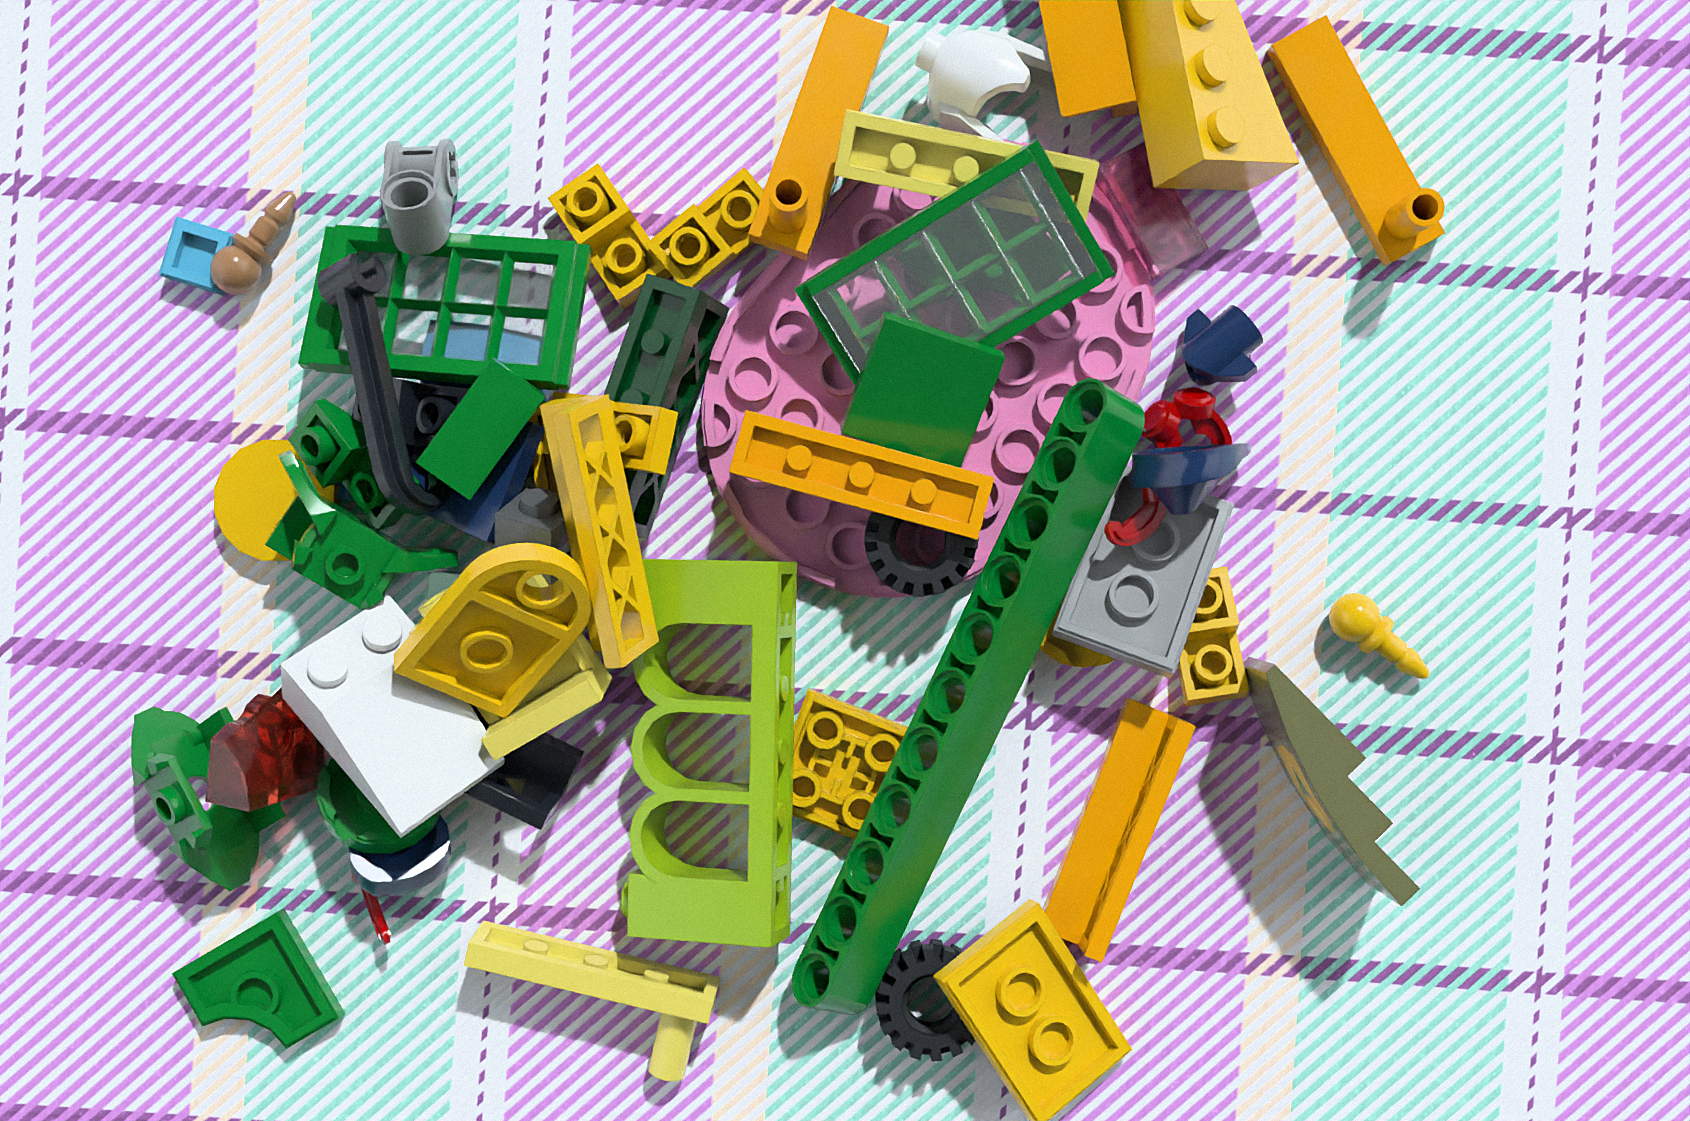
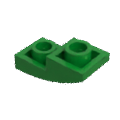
M326 399L314 401L288 438V441L323 488L343 483L377 531L395 525L404 513L391 505L379 490L372 470L363 425ZM413 475L414 480H415V482L417 483V485H418L420 488L424 489V487L420 484V482H419V481L416 479V477Z

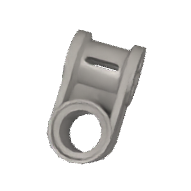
M441 139L438 146L403 147L399 141H388L386 143L384 173L379 190L380 199L394 244L400 251L406 254L417 256L430 254L440 249L449 237L453 199L457 194L459 183L458 158L454 142L451 139Z

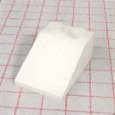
M387 595L383 600L365 609L282 662L280 666L282 698L393 830L402 838L504 764L505 758L501 757L495 761L481 742L486 729L469 703L394 672V653L408 638V633L415 624L396 602Z

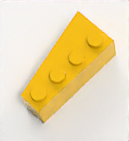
M1117 0L1154 188L1249 191L1299 164L1235 0Z

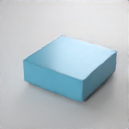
M176 216L158 275L224 296L225 292L219 289L212 280L210 264L212 258L220 249L234 245L232 239L234 234Z

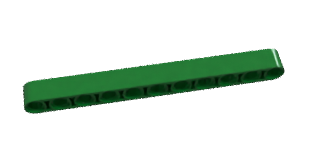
M1086 378L1078 381L1064 397L798 958L792 974V990L799 1004L805 1007L855 1015L864 1011L871 1002L1139 441L1145 425V414L1141 405L1098 379Z

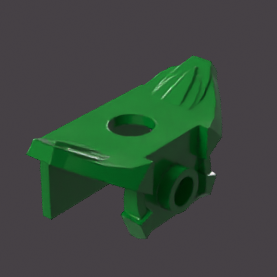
M291 450L278 455L297 495L264 544L292 561L291 569L357 608L364 610L384 599L385 591L397 573H411L458 566V552L456 550L442 547L405 546L382 531H377L372 525L320 495L302 461L296 459Z
M155 706L135 714L131 735V766L134 786L137 787L144 784L152 799L156 814L166 825L175 843L169 846L168 849L210 881L221 885L229 892L249 882L251 869L259 855V832L286 817L280 806L281 794L276 783L268 775L263 774L251 752V738L246 728L239 721L233 719L227 707L218 710L202 723H198L182 713L164 711ZM188 779H200L210 787L213 800L207 811L204 810Z

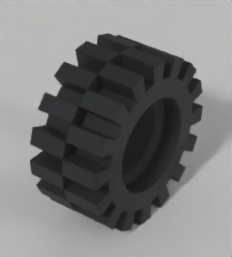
M871 512L864 537L866 555L875 574L891 589L915 597L938 595L956 586L963 580L967 571L971 569L975 561L974 557L976 549H978L979 538L975 540L944 531L945 547L941 555L929 564L916 565L905 560L896 546L898 528L905 520Z
M931 939V944H921L920 940L910 942L911 948L905 951L898 948L894 952L892 961L889 963L875 992V1005L880 1027L885 1036L887 1034L890 1036L892 1045L900 1052L903 1048L909 1050L911 1058L921 1060L922 1054L930 1055L931 1062L943 1061L941 1054L950 1051L954 1058L963 1053L961 1046L968 1041L972 1046L976 1042L955 1008L953 1007L950 1013L943 1019L927 1022L918 1019L910 1012L907 1006V996L911 987L917 981L926 977H933V975L960 955L962 949L954 944H951L950 947L945 946L942 940Z

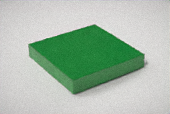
M884 311L841 421V434L960 468L1006 359L1005 355L1001 350Z

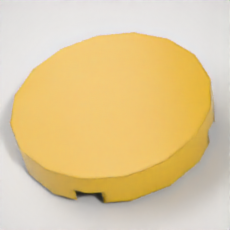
M260 440L239 449L223 465L214 486V514L222 534L240 552L261 561H291L264 544L297 495L278 455L291 450L295 458L302 461L317 492L340 506L339 484L323 488L288 440Z

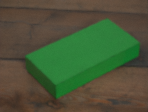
M492 357L416 463L470 500L546 395Z

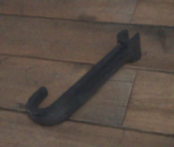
M351 253L320 271L317 278L318 289L326 303L333 308L339 309L372 470L379 490L388 502L401 512L415 516L427 514L437 510L447 500L451 487L429 471L427 491L420 488L414 480L374 294L385 287L387 281L386 271L377 256H373L359 264L357 254Z

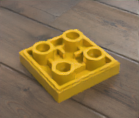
M808 688L794 724L792 816L855 840L908 726Z

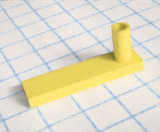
M846 109L834 176L942 197L1025 145ZM1044 150L1086 222L1100 163L1093 159ZM1033 169L1022 171L1034 194L1037 193L1042 186L1040 174ZM1017 179L982 200L985 207L1039 217ZM1041 205L1050 220L1071 224L1063 209Z
M484 920L468 942L463 965L661 1013L648 1071L654 1077L664 1081H679L684 1078L697 1022L709 1023L721 978L707 973Z

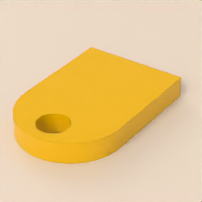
M509 544L482 554L465 568L394 653V672L506 719L585 629L591 613V602L584 571L566 553L542 544ZM540 574H548L558 578L554 584L541 588L525 583L531 577Z

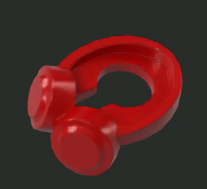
M1187 387L1178 389L1173 394L1172 402L1166 400L1156 401L1144 412L1145 425L1141 435L1154 443L1155 448L1181 446L1183 439L1178 431L1181 419H1189L1194 432L1206 435L1210 439L1211 445L1232 444V438L1227 425L1214 410L1215 396L1201 388Z

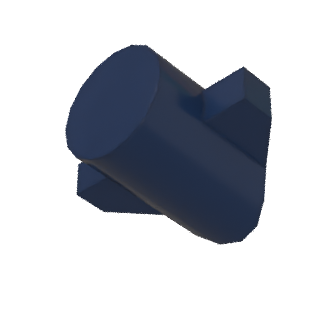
M1230 305L1212 321L1198 308L1186 319L1184 343L1182 346V356L1187 374L1192 382L1199 386H1209L1216 382H1246L1258 372L1257 366L1247 356L1263 343L1264 340L1253 321L1235 305Z

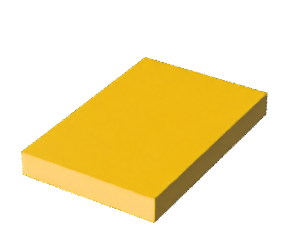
M1028 899L933 975L1029 1121H1049L1133 1050L1044 910L1034 900Z

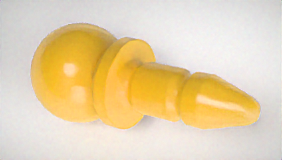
M1348 593L1334 602L1330 609L1329 622L1332 630L1338 637L1348 642H1358V649L1364 654L1375 650L1390 663H1395V667L1403 673L1419 679L1428 678L1430 675L1429 670L1420 655L1414 649L1407 648V644L1391 632L1394 625L1393 620L1388 616H1380L1378 606L1370 597L1360 593Z

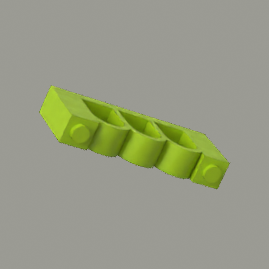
M642 559L659 642L632 662L635 679L647 698L657 705L645 712L634 728L631 754L634 769L641 781L655 794L642 802L632 818L629 833L632 856L640 869L628 874V881L625 883L621 895L622 914L627 918V937L771 948L790 936L797 562ZM689 623L752 625L751 697L699 695L687 692L679 686L669 672L667 661L669 644L677 631ZM683 712L751 715L749 784L697 781L686 778L678 772L667 756L665 744L668 728L674 719ZM676 801L749 805L748 870L696 867L683 863L673 855L666 843L664 832L666 815Z

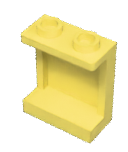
M541 574L533 576L525 582L533 587L549 586ZM449 588L434 595L418 608L422 617L408 633L409 635ZM582 633L506 719L477 707L489 725L481 742L495 761L602 701L612 676L605 669V666Z

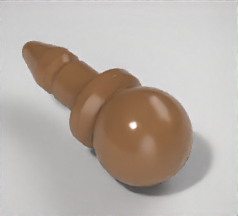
M286 192L271 202L264 210V216H260L248 231V237H243L235 232L232 236L234 245L226 246L214 255L210 264V274L219 289L228 294L242 295L252 291L258 285L262 275L261 265L269 264L273 259L265 252V248L271 246L281 232V226H285L291 218L296 202V196L293 192Z

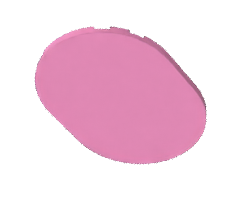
M1003 139L1005 142H1010V143H1015V144H1020V145H1028V144H1029V143H1026V142H1022V144H1021V143H1018V142H1014V141H1010V140H1007V139ZM848 179L830 196L808 260L806 261L781 252L750 286L731 311L720 330L709 359L710 363L706 374L702 400V430L711 471L723 500L746 534L765 553L776 561L797 562V575L825 588L874 598H899L911 595L895 591L882 582L873 571L866 555L864 544L865 529L872 511L729 473L745 410L863 441L841 434L840 424L855 386L794 289L808 278L940 197ZM1096 183L1086 224L1115 275L994 347L1003 351L1006 359L960 468L995 478L978 537L979 542L974 557L975 561L960 582L982 572L1060 405L1070 388L1078 381L1094 378L1136 402L1146 380L1155 332L1153 286L1150 284L1137 237L1125 216ZM1031 216L1036 223L1041 221L1039 217ZM901 249L885 259V262L907 298L911 300L923 293L924 290L896 260V256L903 250ZM872 268L837 289L861 329L880 319L884 311L889 313L896 309V306ZM1069 270L1059 280L1071 274L1072 272ZM983 289L969 291L988 323L1018 305L1003 294ZM955 296L939 305L932 301L916 311L924 325L964 338L975 331ZM904 521L896 534V546L901 556L908 562L916 565L929 564L935 561L943 552L945 533L942 530Z

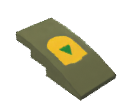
M1248 657L1243 663L1249 692L1261 726L1289 782L1325 836L1369 886L1402 907L1420 888L1375 843L1393 822L1348 777L1366 757L1276 664Z

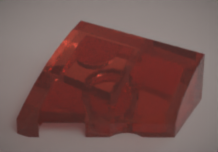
M282 687L272 697L257 694L245 706L238 720L232 723L228 722L211 738L205 802L251 812L317 790L318 776L325 765L324 746L282 698Z

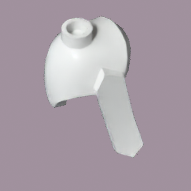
M931 30L915 62V66L930 73L927 106L933 119L941 124L942 129L1004 141L988 125L975 118L988 99L999 92L1012 90L1024 93L1030 81L1057 95L1049 52L1000 32L964 30L947 38Z

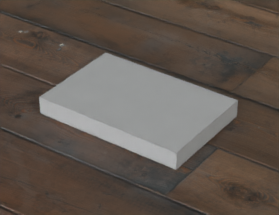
M1126 466L1070 583L1052 635L1172 679L1234 503L1209 495L1202 505L1190 514L1172 515L1166 508V514L1159 528L1147 539L1132 546L1114 545L1107 540L1104 533L1107 522L1118 521L1122 525L1145 503L1143 502L1142 488L1131 487L1130 474L1132 467Z

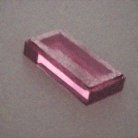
M1145 142L1099 165L1095 183L1106 197L1151 281L1198 256L1209 248L1177 191L1174 188H1154Z

